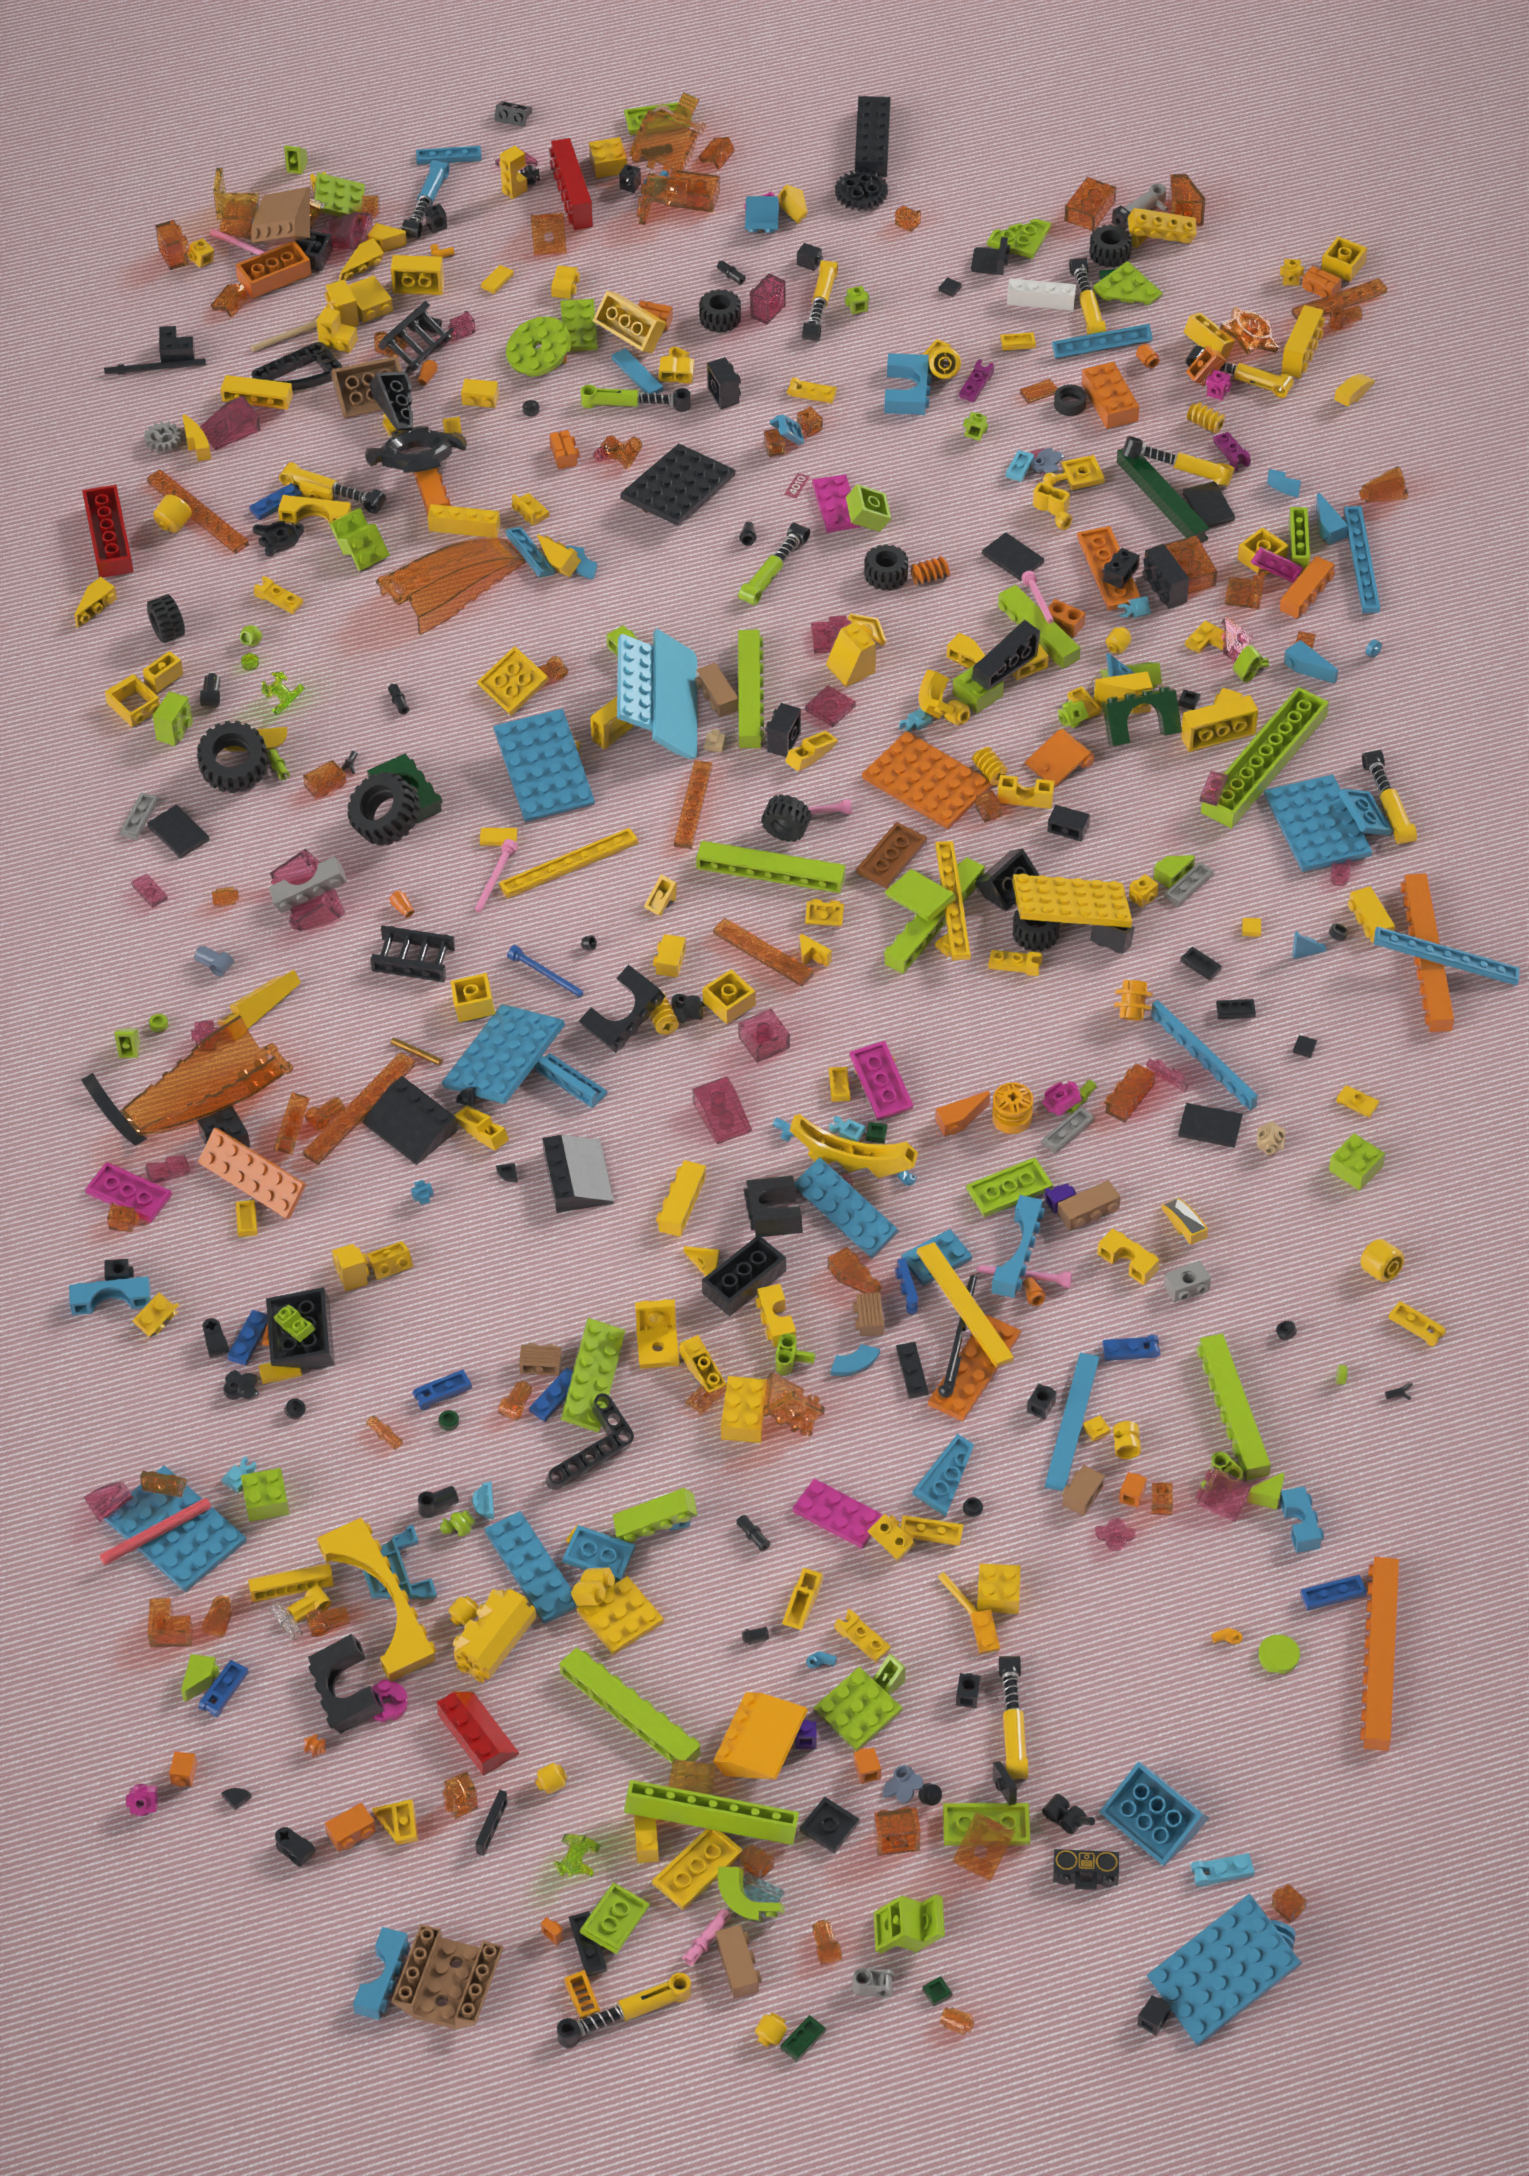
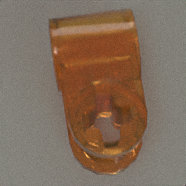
M384 331L375 333V351L387 357L398 356L399 358V355L391 347H386L383 351L378 347L382 338L388 333ZM399 337L395 339V343L404 351L407 348L406 342Z
M631 437L623 442L613 455V459H617L625 470L634 463L642 449L641 440L637 437Z
M220 1595L213 1600L209 1612L203 1621V1633L220 1638L224 1637L233 1614L231 1601L227 1596Z

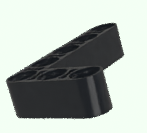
M605 1393L598 1394L591 1405L593 1414L608 1436L553 1467L546 1477V1485L550 1489L557 1490L623 1452L631 1445L634 1433L609 1395ZM597 1402H604L606 1408H600ZM608 1419H615L617 1421V1425L610 1424ZM619 1436H626L628 1438V1441H621ZM608 1445L611 1448V1451H604L602 1446ZM591 1455L595 1461L589 1462L585 1456ZM574 1465L577 1467L578 1471L572 1472L569 1470L568 1466ZM557 1475L560 1477L561 1481L555 1482L552 1480L551 1476Z

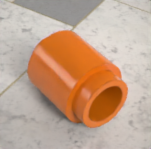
M1148 344L1140 345L1137 348L1136 357L1145 367L1152 369L1159 364L1158 354Z

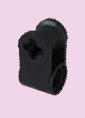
M215 1318L206 1319L202 1327L209 1357L213 1358L229 1353L227 1340L223 1334L220 1322Z
M288 1827L279 1828L275 1833L277 1850L299 1867H302L316 1851L311 1842L302 1838Z

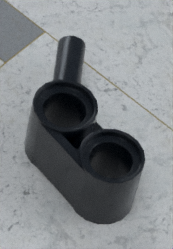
M1055 1794L1042 1808V1813L1047 1819L1059 1825L1069 1834H1074L1082 1825L1092 1826L1095 1824V1818L1087 1817L1086 1813L1078 1806L1074 1805L1069 1809L1070 1804L1068 1800L1060 1794Z

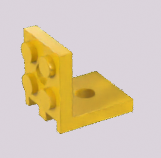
M675 1299L635 1302L639 1368L679 1366ZM661 1346L663 1350L654 1351L653 1348Z

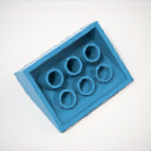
M1139 1761L1099 1811L1100 1814L1163 1866L1199 1832L1209 1819L1194 1804Z

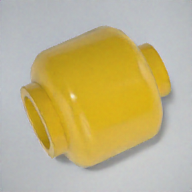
M1124 627L1113 628L1105 640L1108 650L1112 653H1123L1126 651L1132 641L1131 634Z
M951 700L947 703V705L954 708L951 715L944 713V718L947 721L961 726L969 720L970 708L968 705L959 700Z
M467 1595L465 1597L460 1596L448 1609L451 1615L449 1620L457 1627L460 1625L465 1626L469 1620H475L479 1605Z
M552 1762L537 1771L538 1778L535 1780V1783L540 1791L544 1790L547 1794H553L565 1787L568 1777L561 1764L557 1765Z
M772 2012L770 2015L764 2014L755 2028V2034L759 2037L757 2041L766 2047H769L770 2044L779 2045L787 2031L786 2020Z

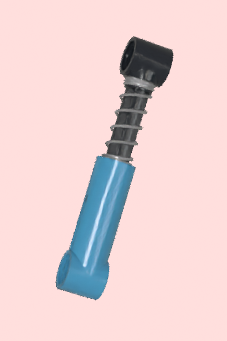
M431 161L429 174L418 195L416 207L410 219H405L402 224V230L406 231L407 237L420 238L422 233L421 222L425 217V208L432 206L443 180L448 178L449 163Z

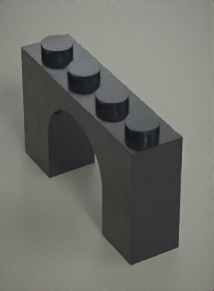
M629 964L616 979L634 995L635 1004L631 1013L624 1019L611 1021L590 1007L579 1020L587 1031L615 1053L625 1046L626 1041L631 1035L638 1031V1027L650 1017L652 1011L660 1006L666 997L657 986Z
M793 1176L746 1180L747 1188H743L744 1200L746 1202V1210L748 1211V1220H750V1230H754L756 1238L803 1233L800 1206L785 1208L767 1207L775 1204L796 1202Z
M350 1634L308 1656L310 1662L308 1668L316 1679L314 1685L317 1692L321 1694L322 1700H320L323 1709L327 1711L328 1717L326 1720L331 1729L334 1728L341 1734L385 1711L379 1693L371 1686L349 1697H336L335 1684L340 1674L366 1659L361 1642L355 1636Z

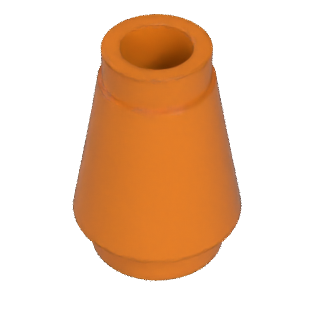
M432 360L423 362L418 382L421 385H427L438 372L436 362Z
M398 890L391 894L389 897L390 904L406 918L414 914L415 911L405 892Z
M1026 1278L1023 1281L1027 1302L1032 1306L1042 1305L1045 1302L1046 1293L1033 1278Z

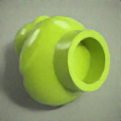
M253 625L245 626L240 633V641L248 646H257L263 637L258 627Z
M467 1510L462 1513L455 1512L451 1515L450 1521L443 1518L440 1530L443 1534L447 1535L451 1534L455 1527L458 1531V1536L464 1537L471 1532V1526L475 1524V1520Z

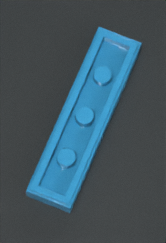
M481 146L417 149V165L431 164L432 160L446 163L482 161Z
M626 348L611 355L612 360L645 394L647 392L649 394H654V392L658 394L663 391V386Z
M522 527L506 529L505 535L538 577L554 575L555 569Z

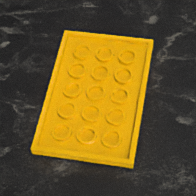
M1013 874L1012 882L1020 919L1131 928L1132 918L1123 883L1117 881L1103 882L1080 878L1065 879L1063 877L1052 878L1043 875Z

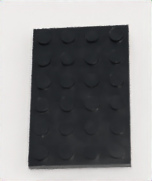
M678 443L620 494V499L678 526L735 476L736 470Z

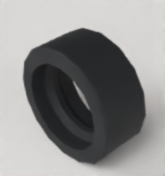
M1072 384L1059 387L1054 395L1055 409L1065 416H1075L1082 413L1086 407L1087 395L1085 390ZM1074 397L1079 402L1070 404L1063 402L1061 399Z

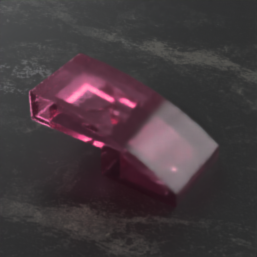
M185 1155L166 1157L165 1162L146 1163L145 1166L149 1181L152 1183L174 1179L190 1172Z

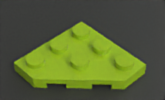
M1033 219L1030 220V223L1024 225L1021 223L1011 225L1006 230H993L987 240V246L999 249L1001 237H1007L1008 245H1011L1010 253L1033 259L1049 233L1051 223Z
M1128 261L1096 283L1092 289L1103 300L1111 301V299H1117L1125 303L1144 302V305L1153 304L1163 295L1153 283Z

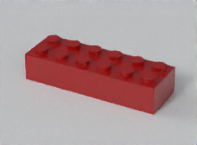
M571 139L551 141V148H549V155L552 158L549 164L550 169L554 170L553 177L554 181H557L558 192L561 191V201L565 202L564 210L565 213H568V222L572 224L574 230L593 227L592 201Z
M117 485L82 490L99 578L133 573L132 558Z

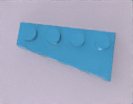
M957 1434L915 1487L912 1495L946 1517L974 1444Z

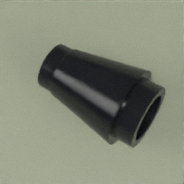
M745 522L739 535L741 543L745 546H751L757 539L752 522Z

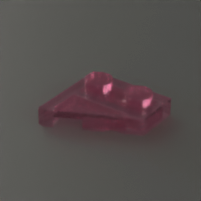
M1225 617L1221 621L1222 625H1224V633H1222V640L1224 642L1223 654L1236 662L1239 654L1249 645L1253 636L1228 617Z

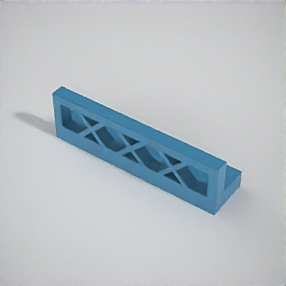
M551 1053L545 1057L542 1056L534 1066L535 1071L592 1109L607 1095V1090Z

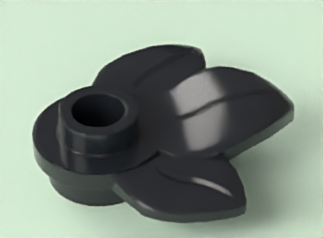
M675 994L672 997L671 1004L678 1021L683 1023L687 1017L698 1020L703 1019L701 1007L705 1006L702 998L695 995L686 996L684 994Z
M233 1370L225 1377L226 1384L223 1387V1392L228 1399L236 1400L240 1397L251 1399L259 1395V1392L253 1388L258 1381V1376L255 1374L244 1373L241 1375L239 1371Z

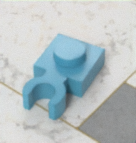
M1147 596L1130 599V605H1118V608L1124 607L1126 610L1124 614H1120V617H1128L1130 613L1132 617L1151 613Z
M920 708L907 715V719L900 721L899 728L906 727L905 732L908 731L910 733L914 728L919 731L932 724L933 718Z
M834 1116V1123L837 1125L829 1124L831 1132H839V1137L850 1141L858 1142L865 1132L864 1125L850 1119L845 1123L838 1116Z
M248 1457L242 1458L241 1466L233 1465L222 1478V1484L239 1493L243 1489L241 1475L254 1472L257 1468L256 1462L247 1466Z

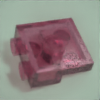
M846 615L829 616V621L811 623L814 653L831 652L840 630L851 624V621L847 620Z
M1213 1466L1212 1470L1208 1469L1205 1473L1203 1480L1206 1483L1204 1487L1199 1488L1196 1493L1197 1505L1236 1522L1252 1484Z

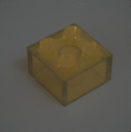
M673 1759L668 1787L713 1795L716 1779L715 1764Z

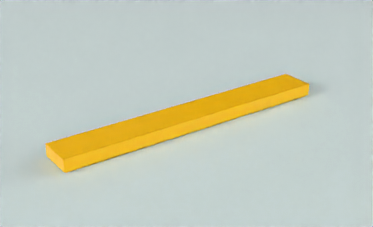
M629 827L499 882V887L507 899L632 847L638 844V839Z
M954 841L935 842L940 884L956 896V899L944 909L952 961L971 960Z
M935 1242L917 1248L916 1253L994 1366L997 1368L1013 1362L1014 1356Z

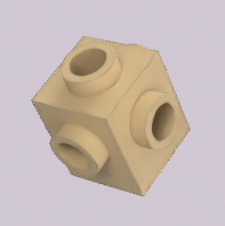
M1273 1121L1258 1128L1257 1147L1270 1156L1284 1149L1285 1130Z

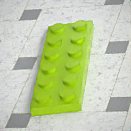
M588 1317L560 1420L599 1433L601 1424L593 1414L591 1405L598 1394H610L626 1330ZM597 1402L600 1408H606L604 1402Z

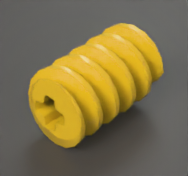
M1199 402L1197 405L1194 403L1189 407L1186 418L1198 424V426L1209 430V432L1217 434L1224 424L1225 415L1221 414L1219 416L1220 413L1218 411L1214 413L1213 408L1208 410L1207 405L1203 406V403Z
M989 746L976 751L971 758L993 786L999 784L1000 775H1006L1008 768L1004 766V763L1000 761V758L996 756V753Z
M665 997L662 1004L656 1007L650 1015L656 1031L661 1035L671 1034L679 1026L677 1017L674 1015V1011Z

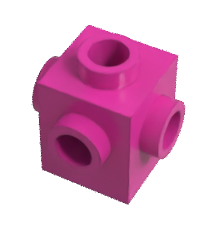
M1214 370L1212 375H1209L1206 380L1207 396L1222 401L1231 389L1230 375Z
M136 1784L130 1788L129 1794H126V1807H130V1814L146 1816L157 1811V1786Z

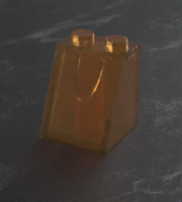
M1170 174L1169 214L1196 218V226H1203L1205 197L1187 174Z

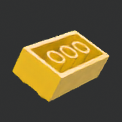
M606 291L592 320L639 350L648 353L654 352L667 324L622 295L611 291Z
M1307 305L1303 306L1284 348L1281 374L1301 379L1303 372H1307L1308 361H1312L1313 350H1317L1318 339L1321 340L1324 330L1321 327H1323L1325 317H1323L1324 310Z
M1251 695L1184 712L1181 739L1188 752L1254 735L1256 734L1258 708Z

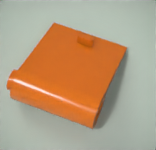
M1060 729L1024 763L1043 780L1055 781V789L1078 766L1081 768L1090 767L1094 762V754L1067 731Z

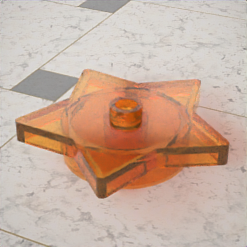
M1234 306L1231 311V319L1223 322L1219 327L1220 330L1235 338L1246 354H1250L1257 349L1276 353L1279 349L1278 344L1271 336L1270 320H1266L1255 312L1243 311Z

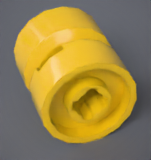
M1122 1421L1115 1424L1113 1427L1115 1455L1121 1459H1132L1141 1454V1442L1139 1440L1138 1424L1132 1421Z

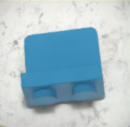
M746 197L745 230H748V233H758V230H765V233H775V230H778V197Z

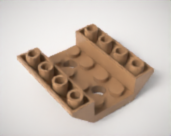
M420 1924L392 1998V2003L413 2018L455 2030L476 2026L504 1946L482 1941L481 1947L442 1938L441 1929ZM459 1960L462 1962V1965L459 1968H453L450 1966L451 1962ZM439 1999H446L448 2001L447 2005L443 2007L436 2005V2002Z

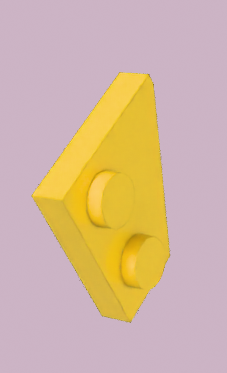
M412 1799L372 1808L374 1815L397 1845L418 1841L415 1807Z

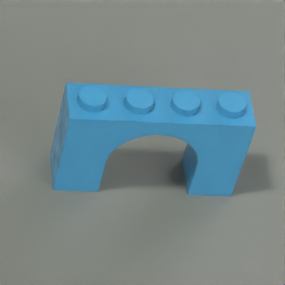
M888 353L887 377L911 379L917 385L906 390L885 389L884 413L925 415L926 408H929V398H926V396H930V386H927V384H931V374H928V372H931L929 355Z

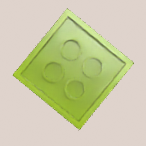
M317 172L313 210L361 222L365 184Z
M860 1666L813 1707L814 1712L856 1752L903 1711V1707Z

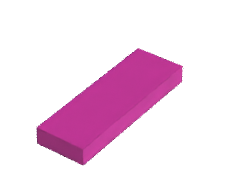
M1261 547L1251 560L1253 565L1293 583L1303 570L1301 565Z

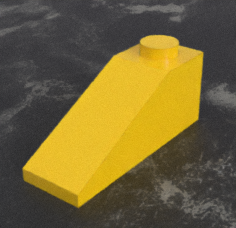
M960 632L947 644V658L968 669L985 656L973 639Z
M634 1815L637 1863L659 1862L656 1819Z

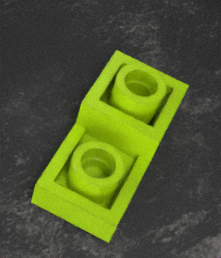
M290 1305L282 1308L273 1317L281 1327L299 1342L315 1330L313 1325L301 1317L300 1313Z

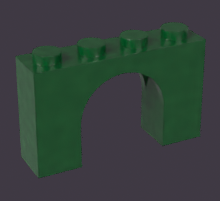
M1170 686L1159 687L1158 691L1148 689L1143 690L1142 694L1127 693L1122 698L1112 696L1108 697L1107 701H1102L1108 744L1117 746L1130 743L1127 724L1128 716L1132 709L1140 704H1150L1154 707L1158 716L1160 734L1167 736L1182 733L1176 690L1170 688Z
M406 753L367 770L368 779L373 774L379 775L380 772H391L397 776L399 775L417 790L416 794L420 799V811H418L419 818L415 821V824L442 812L441 804L443 801L441 796L434 792L432 784L425 780L423 772L416 768L414 760L410 759Z

